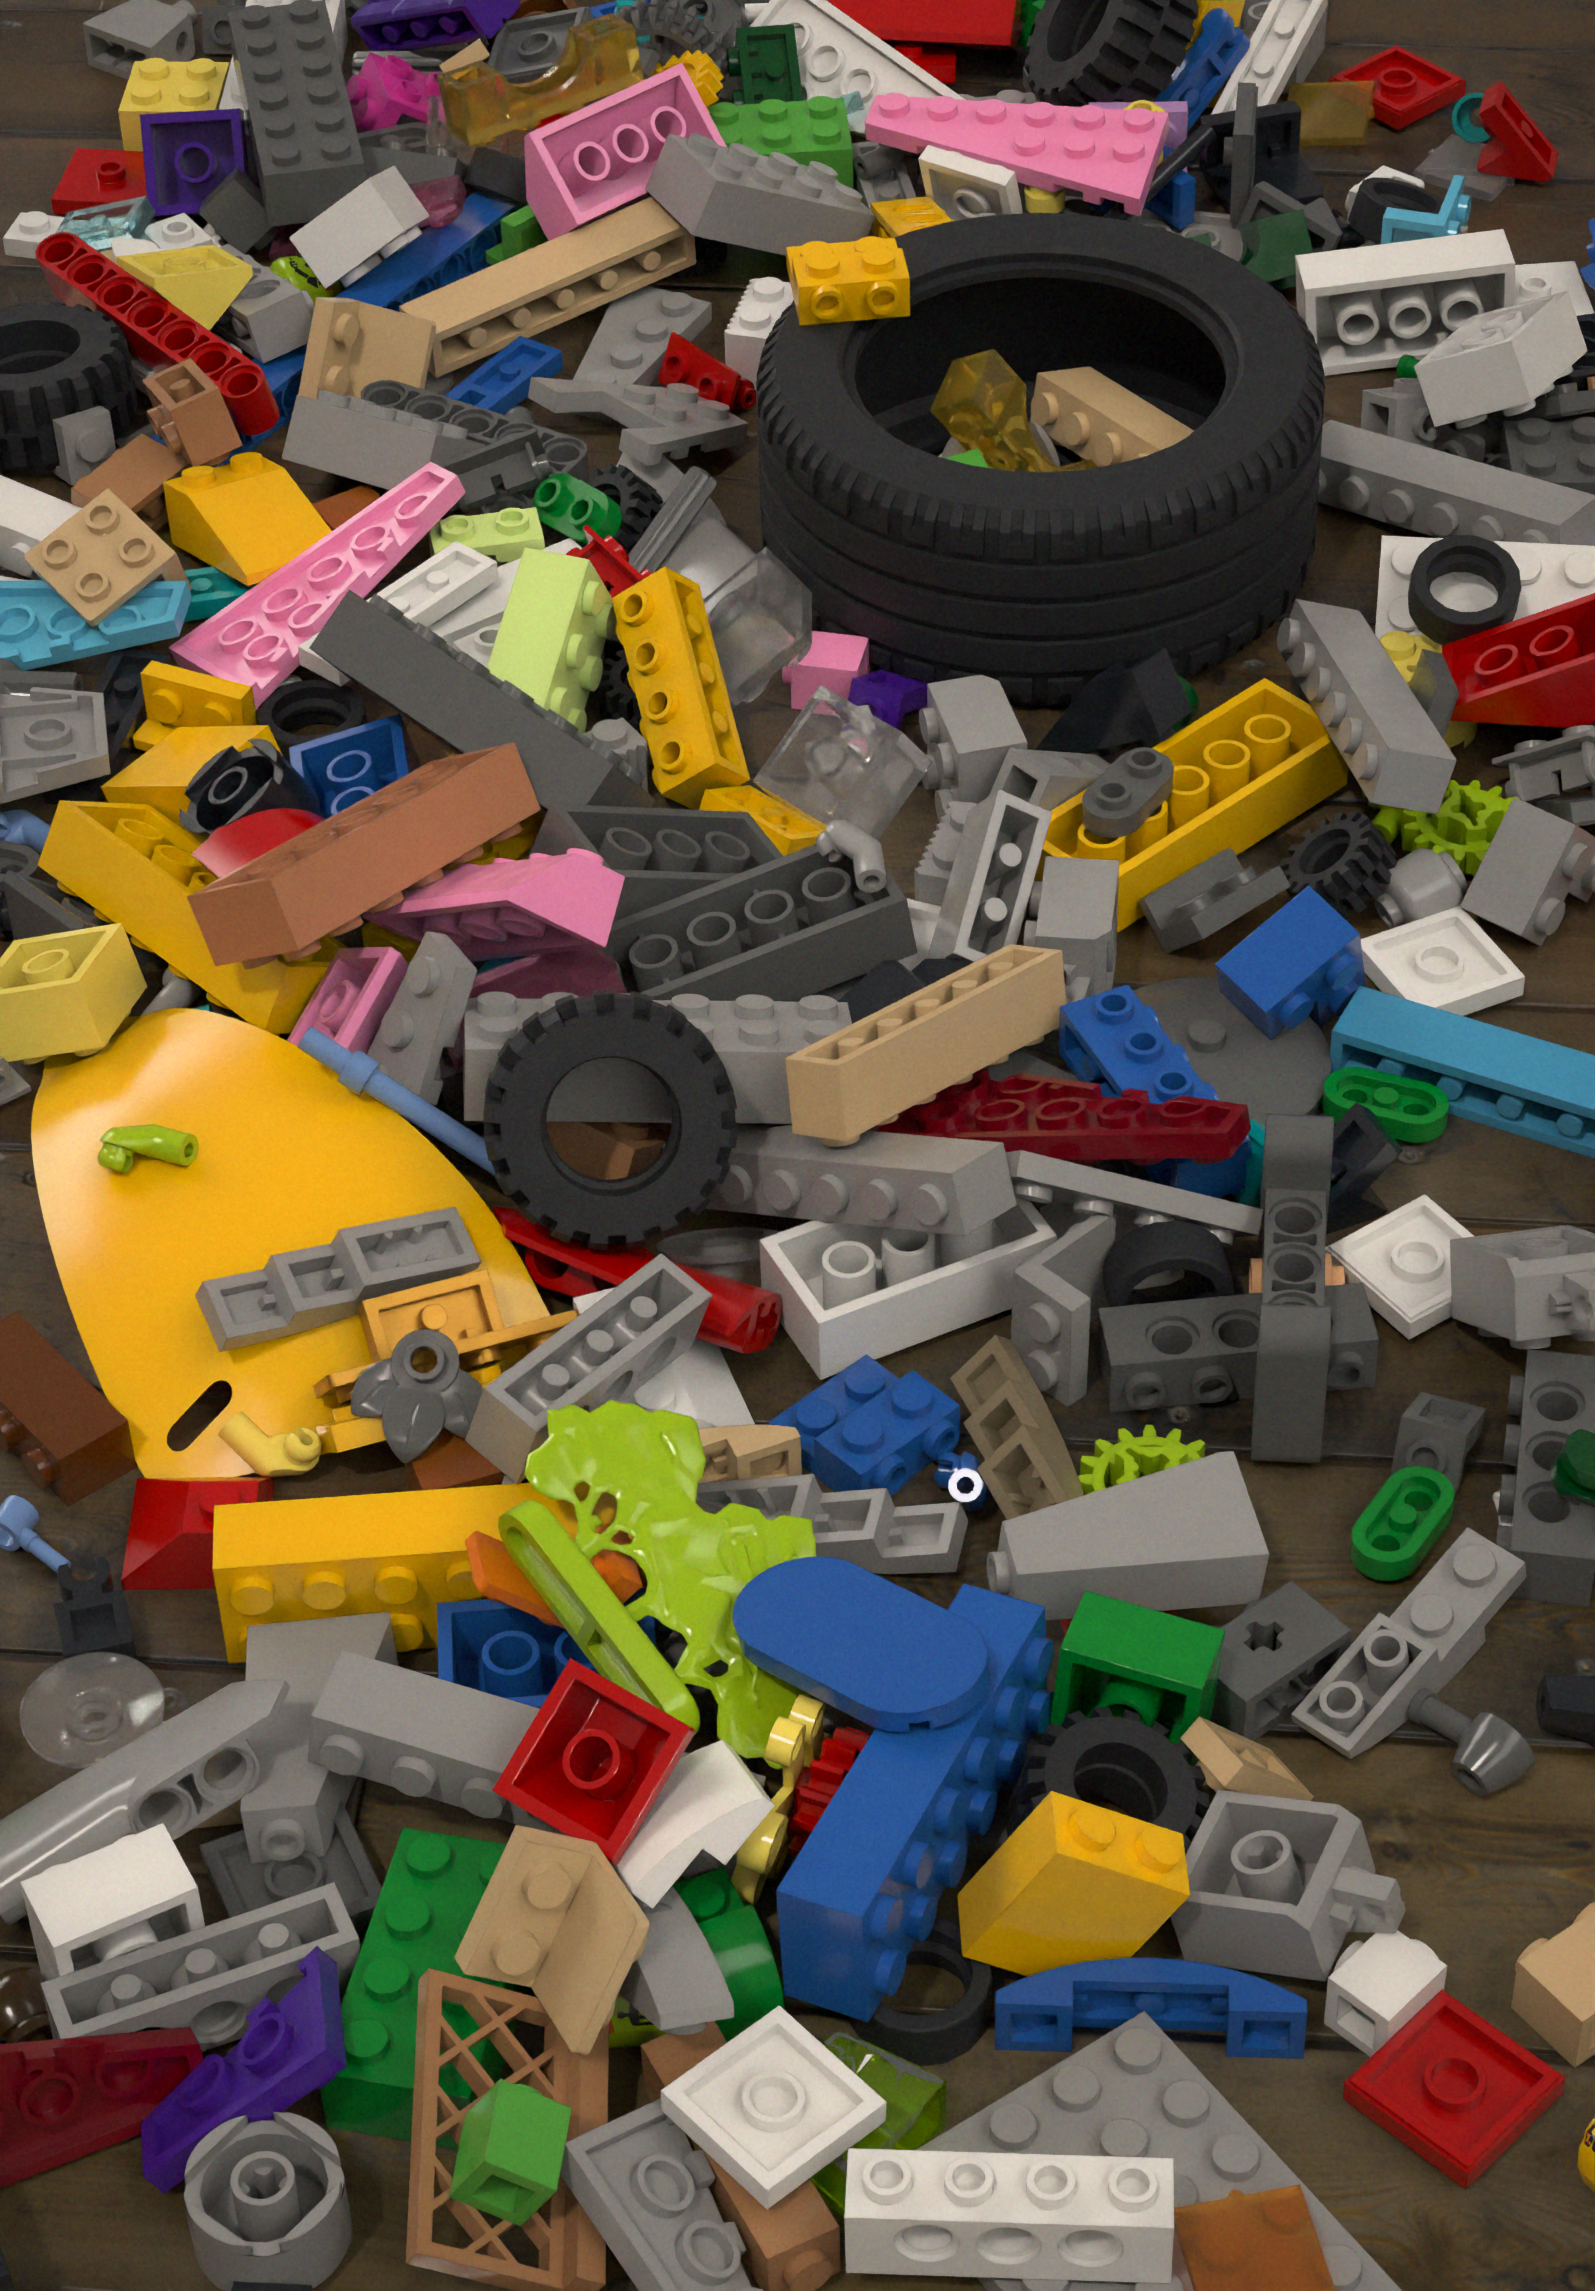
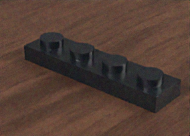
M128 648L113 652L92 691L103 693L111 774L43 792L45 804L58 805L59 800L105 802L106 797L101 786L121 771L134 746L132 736L147 720L140 673L151 660L171 665L170 653Z

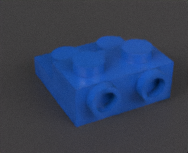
M866 1354L769 1421L768 1425L788 1426L797 1429L801 1436L802 1467L811 1474H814L815 1477L833 1491L887 1488L890 1496H892L905 1485L907 1480L932 1462L937 1461L941 1453L946 1451L952 1452L956 1445L960 1443V1405L912 1370L899 1379Z

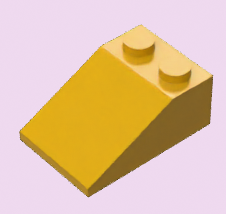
M257 452L236 454L230 458V463L217 467H190L182 471V477L163 482L172 544L247 586L260 583L332 532L286 469Z

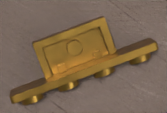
M488 1269L363 1300L356 1305L373 1363L329 1374L313 1385L317 1399L337 1395L339 1405L351 1403L353 1388L361 1373L368 1366L391 1358L396 1344L405 1335L415 1330L433 1329L448 1336L458 1350L460 1361H463L465 1371L503 1361L502 1350L525 1344L527 1354L531 1353L578 1317L579 1312L578 1309L505 1328ZM430 1351L420 1352L414 1357L412 1367L419 1373H428L436 1367L438 1358Z

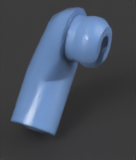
M27 810L0 811V840L29 846L41 854L51 825Z

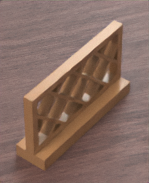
M428 1968L419 1978L406 2264L514 2291H599L606 2285V2242L561 2175L557 2191L540 2207V2215L536 2211L521 2226L539 2250V2268L519 2264L499 2239L501 2235L516 2224L503 2220L494 2228H491L476 2208L449 2198L452 2177L435 2154L436 2141L447 2133L450 2134L459 2146L466 2113L495 2085L469 2051L487 2038H489L515 2072L506 2078L505 2081L513 2084L523 2082L524 2085L538 2090L544 2097L572 2108L566 2142L608 2123L609 2023L600 2030L588 2055L572 2053L537 1997ZM442 1999L463 2005L481 2029L461 2041L441 2015ZM514 2019L545 2027L544 2053L532 2060L506 2026ZM450 2063L453 2064L478 2097V2099L460 2111L438 2084L439 2071ZM437 2119L441 2123L439 2126H437ZM434 2191L438 2194V2197H436L435 2199ZM444 2205L448 2207L474 2241L465 2249L432 2242L433 2213Z

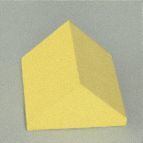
M214 244L117 256V265L209 331L253 277L252 265Z

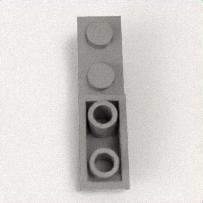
M1467 1527L1389 1618L1380 1612L1375 1616L1292 1712V1722L1349 1759L1380 1742L1408 1720V1707L1417 1692L1426 1688L1434 1693H1438L1486 1642L1484 1627L1527 1577L1525 1562Z
M670 1887L654 1908H651L631 1893L649 1920V1930L644 1951L640 1958L632 1963L619 1990V1994L660 2031L669 2034H693L704 2030L707 2022L733 2018L734 2002L720 1967L693 1915L674 1887Z

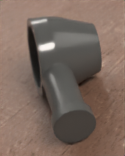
M1426 1688L1417 1692L1409 1704L1407 1716L1410 1721L1419 1726L1426 1725L1459 1744L1450 1766L1451 1771L1462 1786L1477 1796L1485 1797L1514 1783L1535 1762L1534 1754L1526 1740L1510 1724L1493 1714L1479 1713L1473 1720L1439 1700V1696Z

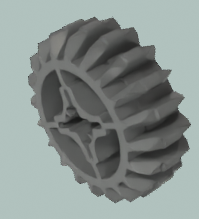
M636 0L632 7L625 5L618 11L616 18L610 20L605 29L606 35L601 43L630 46L632 40L649 35L650 41H642L640 46L632 47L654 49L661 56L658 63L660 62L662 66L666 65L672 55H676L679 59L687 50L691 54L700 50L702 54L706 52L721 70L720 72L724 76L720 81L721 83H724L728 74L727 65H725L728 59L727 48L720 46L723 41L722 32L709 31L712 26L711 16L703 19L695 16L697 13L696 4L685 10L680 7L679 0H671L669 5L665 4L663 0H651L650 4L645 0Z

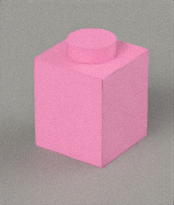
M802 630L795 651H787L783 662L782 681L784 685L791 686V709L845 715L852 678L870 673L869 638Z

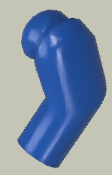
M949 1451L941 1453L937 1459L939 1463L938 1470L934 1471L935 1484L939 1488H948L953 1500L961 1502L964 1511L975 1512L981 1509L986 1502L988 1492L987 1486L977 1470L980 1466L978 1458L965 1451L962 1456Z

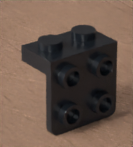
M1293 100L1258 106L1253 188L1256 184L1265 181L1305 206L1320 197L1323 198V187L1299 154L1301 109L1298 104ZM1235 111L1201 116V125L1207 124L1215 131L1216 139L1200 153L1199 169L1229 214L1232 168H1223L1225 137H1233Z

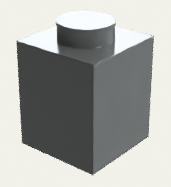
M238 167L202 200L199 214L231 246L243 254L252 246L257 251H260L279 231L276 226L269 227L261 190Z

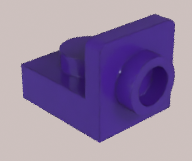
M882 669L852 678L843 732H856V706L868 705L875 724H884L889 747L897 745L902 720L906 713L927 706L928 683Z

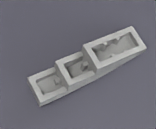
M456 1207L339 1229L331 1244L271 1255L262 1270L203 1281L195 1296L219 1352L282 1338L358 1314L356 1305L363 1300L466 1274L476 1270L481 1260Z
M814 1474L698 1483L697 1500L724 1508L729 1503H737L759 1509L763 1516L770 1520H774L780 1515L812 1519L813 1534L816 1538V1557L823 1556L843 1559L877 1574L956 1572L968 1525V1519L961 1502L895 1507L887 1488L822 1493Z

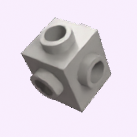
M1398 378L1394 379L1393 387L1363 390L1361 429L1428 448H1436V439L1439 436L1438 426L1434 427L1418 379Z

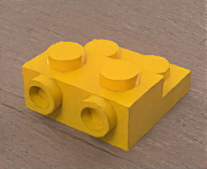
M868 236L851 242L826 243L823 241H811L802 246L786 247L787 270L800 326L910 316V277L903 249L897 247L895 238L883 239L876 236Z

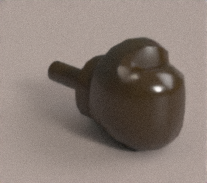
M23 1966L0 1974V2041L5 2040L7 2043L53 2039L40 1984L45 1982L46 1979L40 1971Z

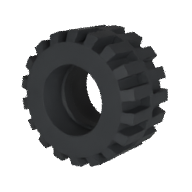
M1098 1707L1093 1709L1089 1719L1079 1710L1066 1715L1061 1726L1053 1723L1044 1731L1039 1743L1035 1744L1008 1800L1006 1814L1011 1816L1006 1826L1007 1837L1009 1838L1051 1791L1078 1800L1077 1795L1090 1794L1113 1801L1123 1808L1130 1817L1182 1833L1186 1855L1209 1809V1794L1200 1791L1206 1779L1200 1766L1188 1765L1187 1760L1192 1752L1182 1740L1175 1744L1171 1743L1166 1738L1169 1729L1155 1721L1151 1728L1139 1722L1141 1714L1125 1710L1122 1717H1114L1110 1707Z

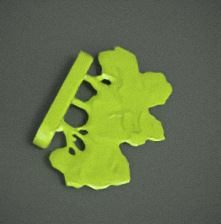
M609 1400L590 1413L572 1404H567L561 1409H549L547 1411L549 1438L538 1449L527 1455L525 1476L533 1489L552 1500H566L574 1504L578 1522L577 1535L575 1540H573L547 1507L538 1501L526 1500L499 1517V1533L507 1552L602 1677L696 1730L695 1734L698 1732L701 1722L699 1709L685 1685L692 1684L710 1689L718 1703L717 1736L719 1740H723L730 1745L738 1755L747 1759L763 1757L770 1767L778 1770L781 1769L782 1765L765 1759V1751L770 1733L779 1716L789 1718L794 1702L800 1694L807 1697L810 1694L759 1668L744 1656L733 1624L732 1614L735 1601L740 1592L760 1573L786 1561L804 1557H816V1538L813 1534L812 1519L780 1515L774 1520L766 1519L759 1509L737 1503H729L716 1514L705 1512L696 1504L698 1482L703 1477L706 1458L698 1425L691 1416L663 1409L648 1412L634 1403H621L614 1400ZM585 1481L590 1485L588 1497L580 1502L573 1490L577 1484ZM608 1492L614 1495L618 1503L614 1522L600 1534L595 1532L594 1528L602 1522L597 1515L591 1516L601 1493ZM620 1530L634 1537L631 1544L622 1545L614 1543L611 1539ZM602 1549L619 1551L631 1556L645 1572L648 1581L645 1594L625 1607L590 1562V1559ZM647 1615L659 1619L666 1627L681 1633L688 1643L675 1669L671 1668L637 1624L639 1620ZM719 1660L728 1664V1672L722 1676L713 1677L704 1670V1668Z

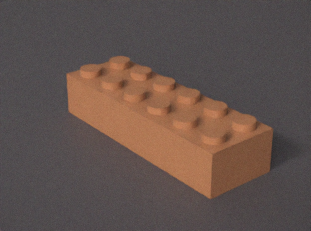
M515 742L433 760L187 896V899L215 966L242 962L244 969L247 970L267 964L278 958L280 954L284 955L287 962L295 961L320 950L322 946L319 939L326 934L328 937H334L363 924L362 913L368 910L369 913H375L399 904L404 900L401 891L405 888L417 889L440 880L444 877L442 867L448 863L449 866H456L481 856L484 853L481 844L486 841L491 844L517 835L522 831L520 822L540 811L541 808Z

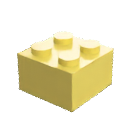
M161 58L135 61L118 110L124 150L143 152L140 114L219 110L230 62H214L206 58H199L190 62H167Z
M122 923L19 939L11 943L0 958L1 1057L7 1062L20 1060L21 1064L30 1065L57 1054L74 1052L76 1056L92 1055L101 1051L109 1044L112 1035L122 1021L130 1015L132 1007L147 988Z

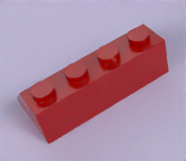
M826 0L887 44L915 42L926 45L948 44L957 46V48L1018 51L1019 44H1017L1020 29L1021 0Z

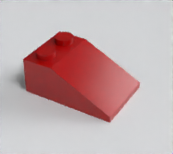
M1595 593L1442 645V655L1459 691L1450 721L1563 728L1595 723Z

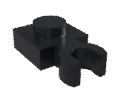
M103 1556L95 1558L97 1573L88 1581L80 1582L73 1580L68 1564L59 1565L57 1570V1579L63 1602L53 1605L67 1674L137 1660L124 1590L113 1591L114 1586L110 1565Z

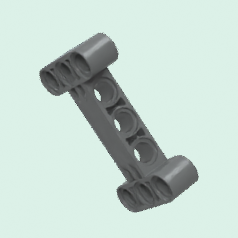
M1266 1113L1260 1209L1264 1210L1257 1248V1258H1262L1261 1303L1253 1404L1251 1461L1320 1464L1331 1332V1307L1325 1306V1243L1333 1153V1116Z

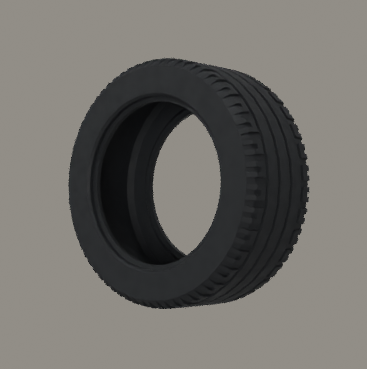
M1057 213L990 215L950 221L895 237L897 247L903 249L910 277V316L800 326L793 300L791 305L782 312L781 318L775 322L761 353L756 382L761 534L765 561L780 575L779 588L782 599L788 603L792 613L798 616L800 622L812 631L869 638V667L871 670L878 671L882 669L925 683L984 675L999 680L1010 705L1038 707L1071 705L1090 680L1125 657L1166 647L1177 675L1184 679L1216 666L1251 645V642L1260 638L1266 633L1268 628L1277 623L1279 617L1286 613L1291 602L1295 600L1300 588L1303 586L1315 550L1325 398L1323 364L1315 338L1308 329L1305 320L1299 316L1298 311L1273 286L1229 256L1203 243L1173 232L1126 220ZM1089 366L1194 430V432L1180 442L1148 456L1115 465L1075 471H1006L972 466L933 455L943 451L947 442L954 434L967 429L986 410L1001 407L1006 418L1021 417L1020 421L1030 423L1031 401L1035 392L1037 373Z

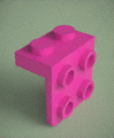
M370 52L359 74L353 75L346 86L358 133L395 126L402 113L462 137H467L472 129L465 113V108L447 77L437 72H430L427 75L414 70L409 63L397 56L388 55L387 58Z

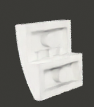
M723 1740L715 1742L679 1759L618 1865L613 1862L611 1863L630 1893L651 1908H654L702 1849L726 1865L775 1805L736 1751Z

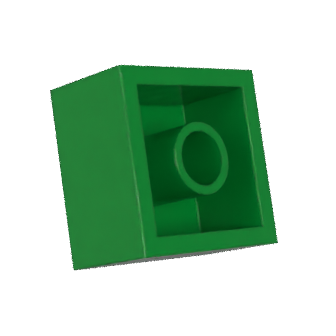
M1085 1590L1060 1646L1050 1726L1053 1723L1061 1726L1066 1715L1079 1710L1089 1719L1094 1708L1110 1707L1114 1717H1122L1125 1710L1141 1714L1140 1723L1152 1728L1156 1721L1169 1729L1166 1738L1171 1743L1175 1744L1181 1741L1182 1735L1199 1716L1211 1721L1226 1630ZM1192 1752L1187 1763L1189 1766H1195L1199 1759Z

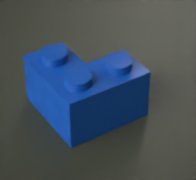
M1309 885L1215 963L1220 992L1269 1040L1285 1027L1287 1029L1295 1028L1308 1015L1321 1028L1335 1015L1337 1017L1342 1015L1359 986L1366 987L1360 933Z

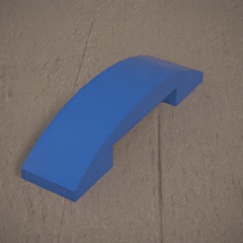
M1163 1958L1094 1960L1046 1970L1015 1981L996 1991L995 2050L1072 2052V2027L1117 2028L1145 2011L1161 2029L1225 2031L1226 2057L1303 2059L1307 2022L1306 1999L1259 1977L1211 1964Z

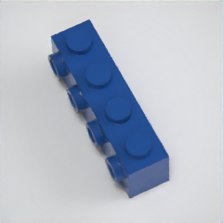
M1128 984L1060 1006L1059 1054L1079 1081L1100 1084L1102 1096L1120 1098L1122 1097L1121 1092L1131 1088L1148 1091L1149 1102L1155 1104H1163L1170 1099L1181 1096L1219 1101L1213 1086L1208 1082L1203 1083L1190 1066L1189 1058L1184 1048L1178 1043L1173 1044L1162 1030L1154 1009L1149 1005L1144 1006ZM1247 1135L1233 1156L1219 1163L1197 1164L1192 1161V1158H1167L1155 1164L1141 1166L1154 1183L1219 1198L1245 1189L1247 1160L1252 1156V1146Z

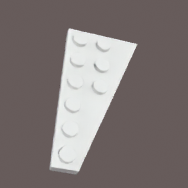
M770 0L750 25V27L794 24L803 101L816 96H828L833 99L844 98L850 134L866 137L865 120L876 95L900 93L907 97L935 98L949 96L956 100H965L826 0ZM727 74L724 83H722L723 88L718 96V100L732 103V90H738L737 77H729Z

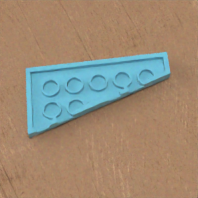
M0 581V658L7 659L15 663L22 671L179 637L192 598L187 581H151L96 626H90L45 581Z

